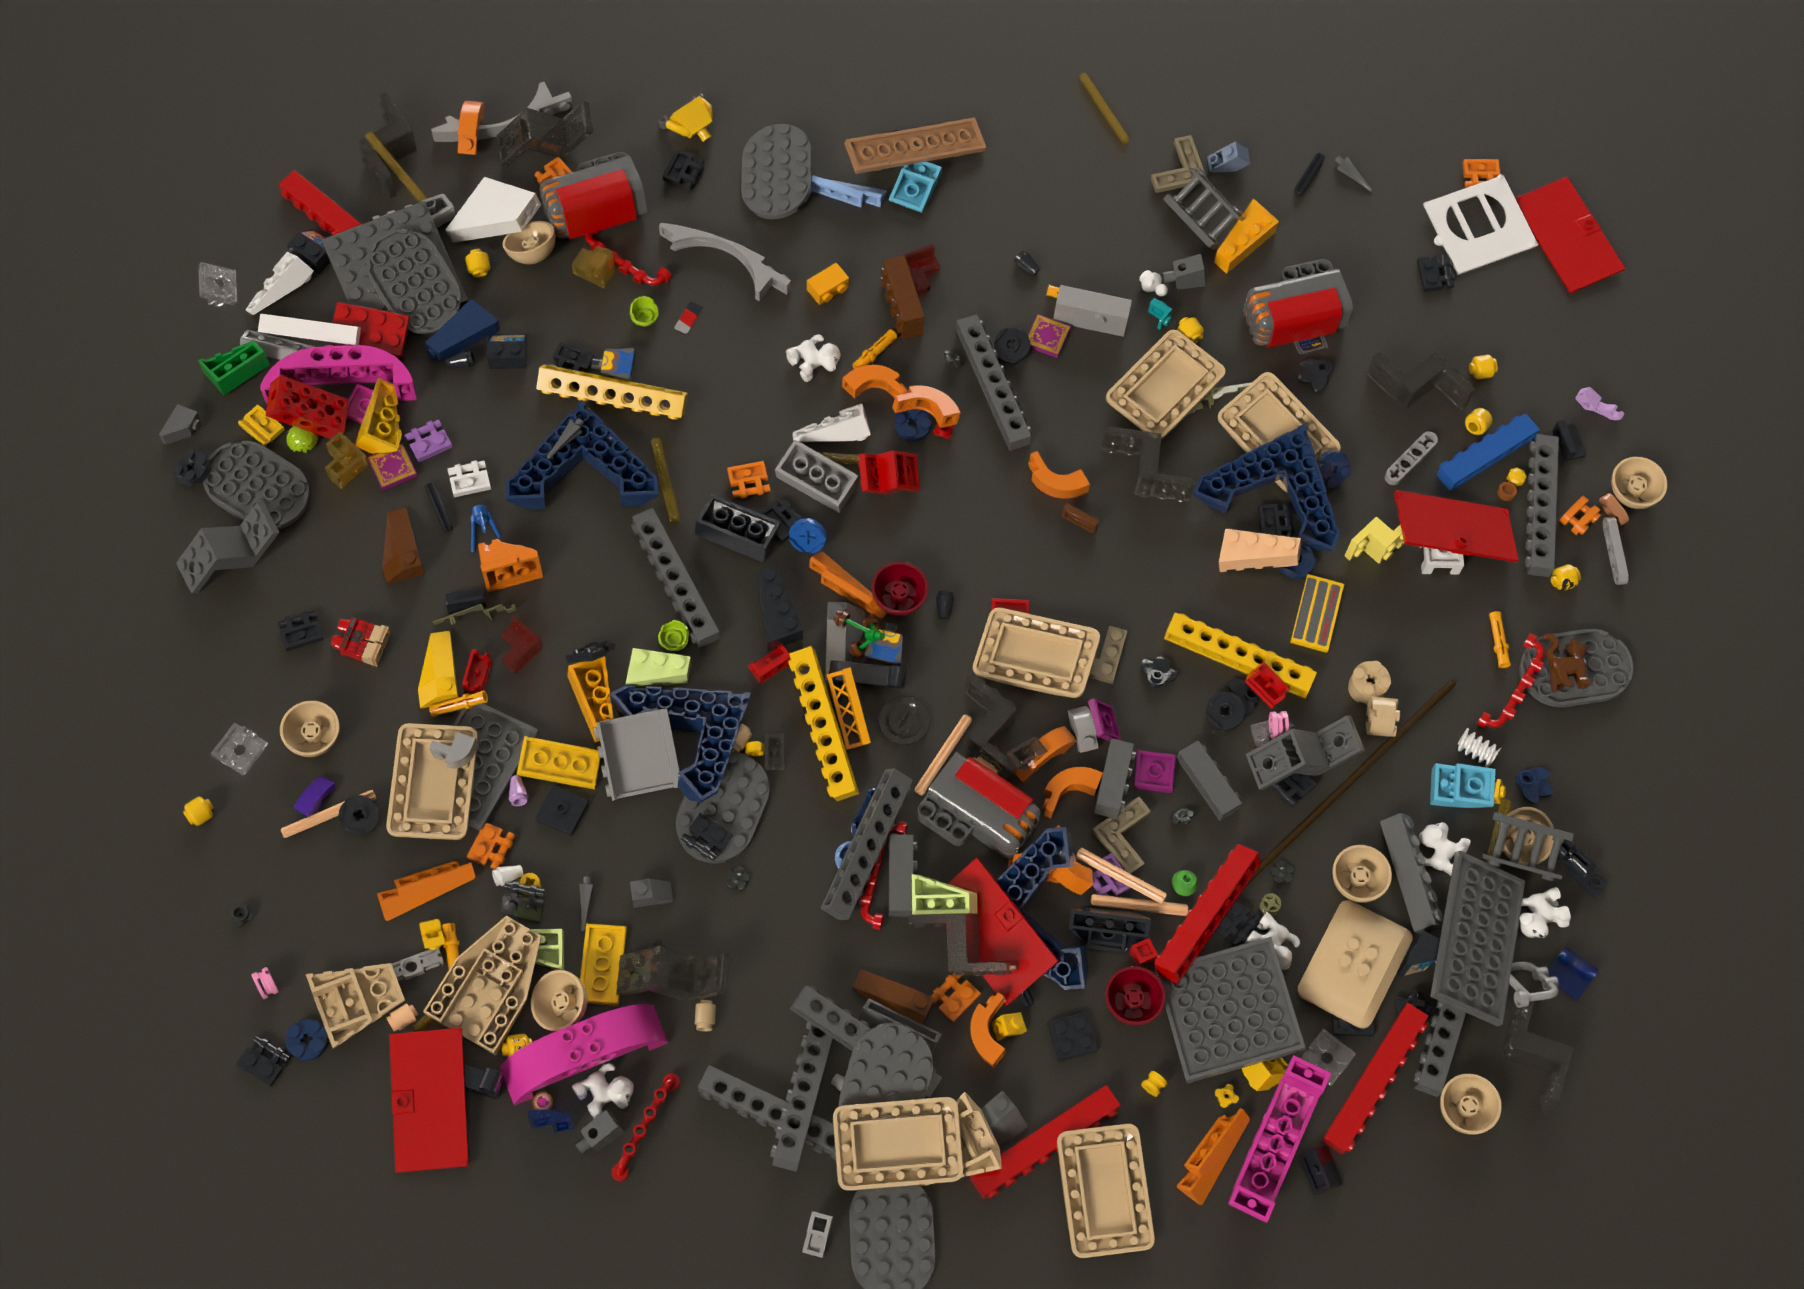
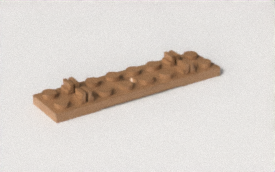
M975 117L847 139L844 143L856 174L982 152L987 148Z

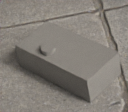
M1060 285L1053 320L1070 326L1124 337L1132 300Z
M797 440L793 441L775 469L778 479L838 513L842 511L859 485L858 475Z

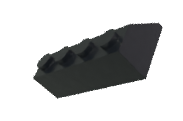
M711 494L696 520L695 535L764 563L772 548L781 522Z

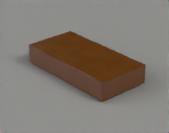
M1067 503L1065 504L1062 511L1063 518L1091 533L1096 532L1099 520Z

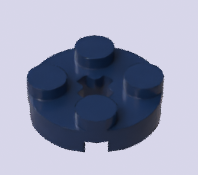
M921 409L899 412L895 416V431L904 440L920 441L929 434L931 428L930 415L927 411ZM910 421H916L915 427L913 425L909 426L908 424L910 423Z
M1325 451L1316 461L1324 485L1329 488L1340 485L1351 474L1348 457L1339 451ZM1330 466H1335L1334 470L1332 472H1329L1331 470Z
M1301 542L1300 563H1298V566L1277 567L1278 570L1290 578L1303 579L1307 574L1311 573L1316 560L1312 554V549Z
M305 1019L298 1021L287 1030L286 1047L293 1057L301 1061L307 1062L319 1058L328 1045L327 1032L316 1020ZM307 1035L312 1037L309 1045H306L304 1042L301 1043Z

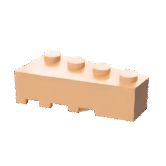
M1225 529L1219 558L1220 572H1227V570L1231 569L1240 571L1244 570V568L1254 567L1255 569H1263L1266 566H1273V568L1298 566L1301 538Z

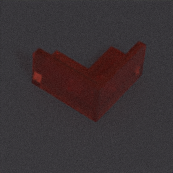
M933 244L903 254L917 294L930 290V284L925 275L940 270V265L934 255L935 247Z
M513 615L510 618L511 625L501 633V637L513 648L501 660L502 663L516 674L543 646L541 638Z

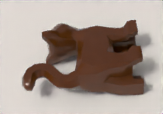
M1545 634L1543 640H1550L1552 642L1546 650V656L1549 660L1552 692L1562 691L1561 684L1571 688L1573 681L1568 678L1570 676L1575 678L1578 689L1588 688L1591 680L1586 677L1587 664L1584 658V654L1588 649L1587 645H1583L1575 641L1574 638H1571V643L1565 645L1570 657H1555L1554 652L1559 648V640L1554 634Z

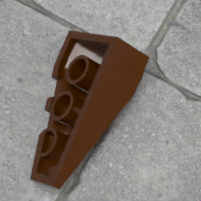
M406 507L387 512L382 564L387 584L425 575Z
M862 969L852 986L866 1002L868 999H871L924 1025L934 1005V998Z

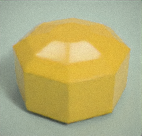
M1518 467L1511 469L1507 476L1508 482L1513 483L1516 487L1523 485L1526 479L1524 470Z
M759 741L748 742L745 746V753L749 756H762L765 752V745Z

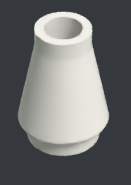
M521 865L496 867V870L492 871L496 886H504L506 881L511 882L523 876V870Z

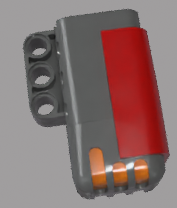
M623 152L583 162L578 165L577 171L547 179L540 184L539 188L544 213L548 222L554 227L556 237L560 239L568 238L572 240L635 221L637 216L648 213L639 174L630 155L627 156Z
M1320 259L1285 267L1279 282L1250 289L1245 300L1243 316L1246 317V324L1250 326L1249 332L1253 335V342L1258 346L1272 348L1336 333L1337 329L1346 328L1353 311V304L1340 270H1334L1329 260Z
M956 752L929 787L926 797L918 807L917 817L922 824L955 846L964 845L970 836L973 835L1002 857L1013 859L1014 855L1018 854L1019 850L1025 846L1026 840L1030 839L1033 831L1037 829L1040 820V810L1034 804V799L972 757L967 759ZM929 810L931 814L925 816L922 814V811ZM946 821L948 825L941 827L938 825V822ZM962 832L964 836L957 838L954 833Z

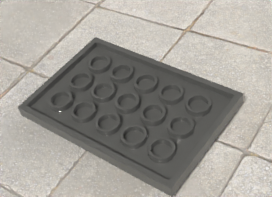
M483 703L474 705L471 709L463 708L453 726L472 727L476 730L478 736L468 825L479 831L482 830L484 824L489 820L507 789L511 777L518 770L524 736L536 738L539 733L538 729Z

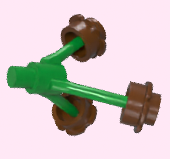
M846 609L838 610L834 616L837 626L845 627L848 623L865 632L866 642L863 643L858 640L850 644V654L853 657L862 659L867 651L866 646L874 641L884 640L885 634L877 630L880 629L881 621L876 616H868L860 625L850 620L851 614L846 612Z

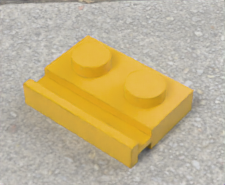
M257 404L244 416V419L238 421V424L261 445L267 447V444L276 439L285 429L277 420L266 417V411Z

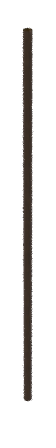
M1450 679L1396 731L1395 737H1390L1285 837L1261 861V865L1248 884L1442 699L1456 683Z

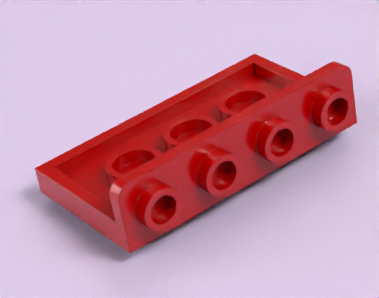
M337 302L333 324L361 327L359 345L384 350L395 356L398 360L399 357L404 358L405 354H403L410 316ZM330 342V343L334 344V346H343V345H345V344H341V343Z

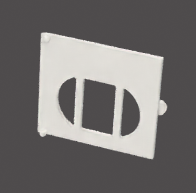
M1499 174L1496 178L1423 204L1438 234L1434 239V243L1437 246H1444L1457 275L1538 246L1502 174ZM1484 195L1495 198L1503 206L1506 214L1503 228H1500ZM1476 196L1479 198L1495 231L1479 238H1474L1457 204ZM1449 207H1452L1468 240L1457 237L1449 229L1446 221Z

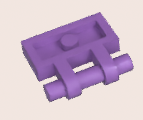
M439 419L434 422L429 421L425 426L418 429L413 428L411 432L404 434L407 441L412 439L416 441L410 444V448L418 463L452 448L445 430L436 431V428L442 426ZM430 432V436L421 439V435Z
M1112 853L1102 858L1122 869ZM1099 870L1092 871L1093 887L1097 891L1096 895L1109 896L1108 893L1112 891L1115 897L1131 889V887ZM1102 876L1108 885L1103 887L1098 878Z

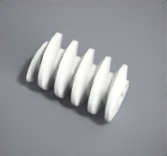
M1467 728L1458 742V751L1460 752L1465 748L1466 756L1472 752L1473 760L1479 756L1478 763L1486 760L1485 767H1489L1500 749L1496 751V744L1489 747V740L1482 743V736L1475 739V732L1468 735L1469 728Z

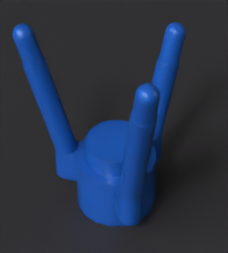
M476 505L472 508L473 515L470 517L472 553L475 552L476 523L480 524L483 533H486L485 523L489 521L498 538L501 537L491 513L487 512L485 505Z

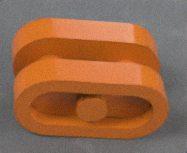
M1584 495L1559 520L1564 526L1570 522L1574 526L1571 532L1576 536L1579 533L1583 535L1589 528L1588 524L1590 522L1595 523L1601 516L1599 514L1601 510L1596 505L1591 509L1587 506L1589 499ZM1580 511L1585 513L1580 520L1575 518Z

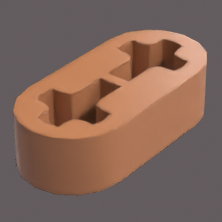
M1611 493L1599 499L1603 510L1609 517L1616 518L1618 526H1622L1629 521L1627 512Z

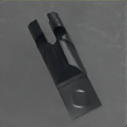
M1564 841L1557 858L1567 867L1564 872L1595 898L1609 883L1594 870L1597 865L1580 849H1577L1571 841Z

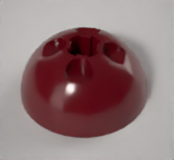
M889 563L880 568L873 578V598L876 604L888 614L895 616L912 614L923 605L927 598V579L919 568L910 563Z
M1131 966L1117 971L1109 979L1105 990V1000L1110 1013L1118 1021L1130 1026H1141L1152 1022L1161 1013L1165 1004V990L1162 982L1153 972L1146 968Z

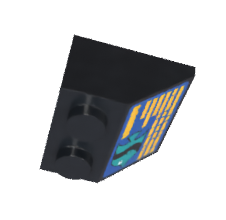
M314 229L298 232L287 244L289 252L299 257L317 274H320L330 263L322 243V239L326 237Z
M527 334L490 335L487 345L489 369L526 368Z
M1423 930L1414 942L1398 976L1404 977L1428 970L1431 965L1435 966L1440 939Z

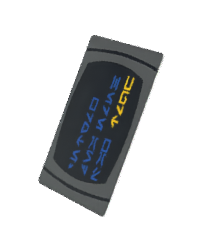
M1324 336L1294 343L1299 354L1328 347Z

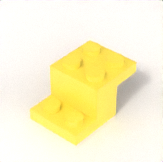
M1375 517L1351 540L1345 557L1350 561L1353 557L1358 558L1365 551L1378 564L1384 559L1387 561L1393 555V550L1396 547L1398 549L1401 548L1404 544L1401 524L1393 531L1378 517Z

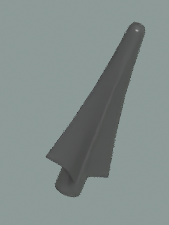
M1339 155L1335 159L1339 164L1337 170L1358 182L1371 192L1373 190L1355 168L1349 157L1344 160Z
M578 418L575 423L570 420L558 442L547 455L548 459L552 458L562 447L582 433L580 427L584 422Z
M583 877V884H579L582 932L586 930L588 910L594 890L593 884H591V877Z

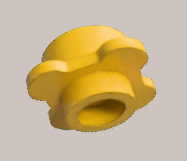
M1227 1084L1223 1089H1216L1215 1096L1223 1108L1232 1103H1237L1239 1097L1233 1091L1234 1087L1230 1084Z

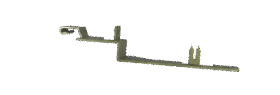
M1251 383L1213 388L1210 394H1207L1203 400L1208 399L1209 409H1211V405H1214V399H1219L1226 393L1238 392L1237 388H1240L1241 393L1244 387H1248ZM1200 402L1190 413H1194L1196 409H1203L1202 402Z
M479 604L466 610L433 621L434 625L444 622L445 619L449 618L451 624L453 625V622L456 623L454 616L458 617L469 612L483 610L486 616L489 615L490 619L492 620V617L489 613L490 611L496 609L497 612L506 610L508 613L516 611L517 607L513 604L511 606L512 608L506 609L502 604H500L498 606L485 610L483 605Z

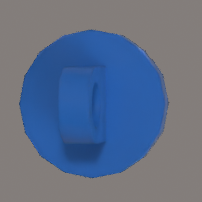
M814 518L795 521L789 531L790 543L794 548L803 553L810 552V554H814L820 551L826 543V531Z

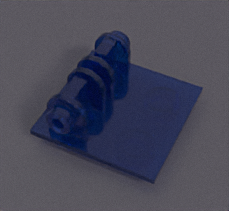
M1566 946L1548 970L1549 977H1557L1558 987L1577 1001L1599 971Z

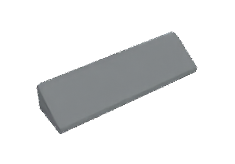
M247 330L240 338V345L255 341L267 357L279 360L296 351L315 347L252 330Z

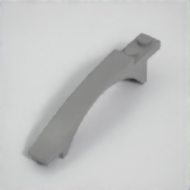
M541 82L533 101L519 115L501 123L479 125L478 140L514 134L543 125L542 118L550 117L553 114L572 108V97L569 92L552 97L545 82ZM452 116L445 117L446 124L431 129L434 142H456L459 140V120Z
M660 223V235L673 243L670 249L674 251L694 246L713 247L723 250L741 261L753 279L756 300L760 301L771 286L786 295L791 290V280L786 275L779 274L771 266L765 265V257L746 247L708 232L679 225Z

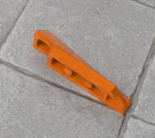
M821 551L810 558L809 567L821 574L822 584L882 620L887 613L876 604L872 593L828 555Z
M452 861L394 880L396 889L377 893L385 920L389 921L475 879V873L471 863L459 866L458 862Z
M1238 1109V1112L1231 1117L1226 1115L1219 1117L1184 1164L1189 1172L1176 1187L1199 1205H1203L1250 1121V1118L1243 1109Z

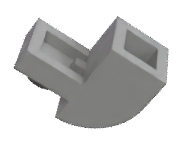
M1087 706L1068 710L1070 727L1075 732L1078 751L1082 753L1098 749L1096 730L1090 709Z
M456 733L451 746L432 741L429 748L434 758L438 760L445 759L447 768L456 769L465 766L471 761L478 745L476 738Z
M812 1211L802 1250L803 1253L823 1258L833 1216Z

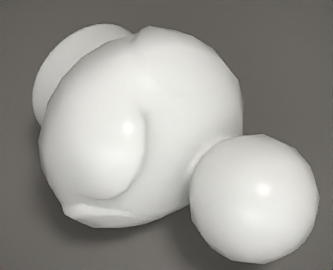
M1150 270L1141 274L1139 280L1143 291H1155L1158 296H1165L1167 294L1168 288L1166 285L1161 284L1162 278L1159 274L1152 273Z

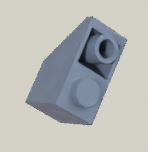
M1236 141L1207 156L1211 173L1234 172L1250 164L1248 149Z

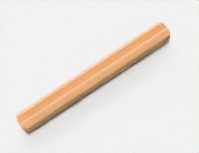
M968 715L962 716L915 787L917 794L921 796L925 794L972 723L971 717Z
M373 790L360 794L370 798L372 801L376 799ZM342 803L281 829L283 837H290L338 816Z
M1080 848L1076 854L1077 859L1162 904L1167 894L1084 848Z
M1095 894L1091 896L1090 901L1091 905L1096 907L1187 916L1188 914L1187 904L1163 902L1161 904L1151 900Z

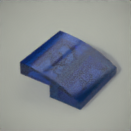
M546 1109L527 1111L532 1129L552 1125L554 1133L575 1129L571 1115L565 1112Z

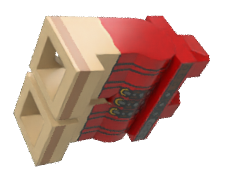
M353 617L351 620L340 619L338 631L345 634L344 637L334 635L331 646L340 650L343 656H348L377 667L383 654V649H385L391 635L389 627L369 624Z

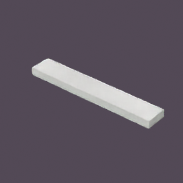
M260 314L258 332L350 345H359L361 327L267 314Z

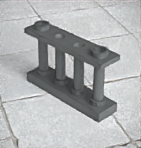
M1191 168L1190 171L1195 177L1178 195L1172 196L1167 194L1163 200L1209 248L1216 250L1220 246L1216 241L1218 239L1217 236L1234 218L1243 221L1245 218L1241 215L1242 211L1236 205L1232 206L1206 179L1207 174L1202 169ZM1201 181L1206 189L1189 208H1185L1182 205V200ZM1212 193L1218 201L1200 220H1196L1193 217L1194 212ZM1224 205L1230 213L1212 232L1208 233L1205 230V224Z
M1494 812L1493 820L1500 821L1498 837L1493 855L1483 854L1482 858L1488 859V864L1498 867L1502 863L1542 874V878L1553 881L1554 878L1562 880V875L1554 873L1561 843H1564V840L1572 841L1574 834ZM1514 825L1517 826L1518 834L1510 861L1500 859L1508 828ZM1529 830L1535 831L1534 835H1536L1528 866L1518 864L1525 835ZM1547 835H1551L1554 842L1546 871L1537 869L1536 865L1543 839Z

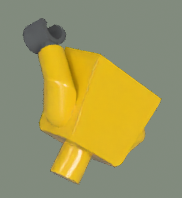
M700 93L697 98L693 96L691 102L674 112L670 117L671 120H668V117L664 115V122L658 121L661 129L668 128L684 137L687 136L689 139L698 134L700 139L705 142L711 137L706 128L712 123V105Z

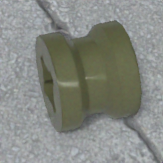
M1273 893L1265 895L1259 905L1260 912L1263 915L1268 912L1272 917L1275 916L1281 907V900Z

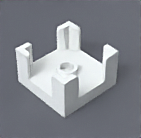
M1423 547L1424 561L1421 565L1422 574H1431L1434 568H1452L1450 574H1460L1464 566L1462 554Z

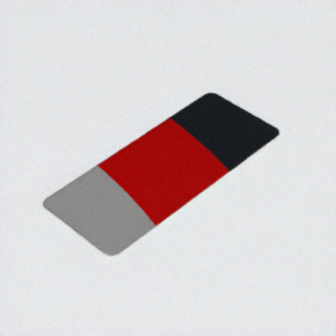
M690 302L674 328L687 334L703 307Z

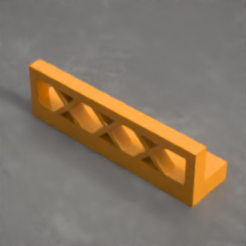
M851 667L827 674L846 750L870 744ZM843 676L844 684L841 689L833 685L832 677ZM841 693L849 699L846 708L838 704L837 699ZM846 712L853 715L854 722L851 727L843 722L842 718ZM851 731L858 734L859 743L849 745L848 735Z

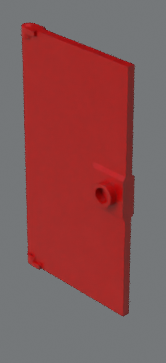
M1567 176L1534 191L1515 197L1535 239L1570 294L1626 269Z
M1395 490L1394 498L1397 503L1404 544L1450 551L1451 553L1468 556L1475 555L1518 562L1519 559L1508 509Z
M976 858L948 884L977 893V914H941L936 916L996 994L999 992L1005 997L1006 1002L1004 1005L1008 1006L1053 967L1058 960L982 862Z
M460 1027L389 1034L396 1173L469 1166L463 1032Z

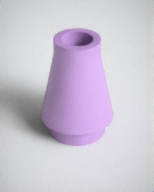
M512 776L510 779L509 801L513 806L525 805L529 796L521 776Z

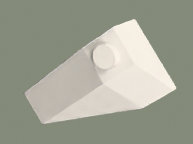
M286 252L273 268L274 275L263 283L264 290L259 291L255 295L246 311L254 315L303 283H307L311 279L314 270L299 257Z
M863 404L839 411L840 415L835 418L828 416L819 425L813 423L793 432V440L799 442L865 440L871 433Z

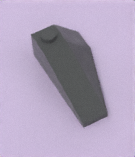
M828 602L825 681H828L826 675L829 674L831 660L852 662L854 657L850 654V644L858 640L860 641L864 634V631L848 623L845 627L837 626L836 621H834L837 611L846 609V612L851 614L850 620L862 625L865 619V611L849 603Z
M1003 1091L981 1109L998 1145L1014 1140L1028 1128L1017 1107Z

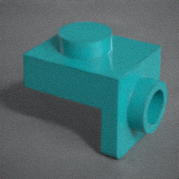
M1154 298L1150 302L1148 312L1160 319L1157 328L1161 330L1164 325L1168 326L1172 320V309L1163 301Z

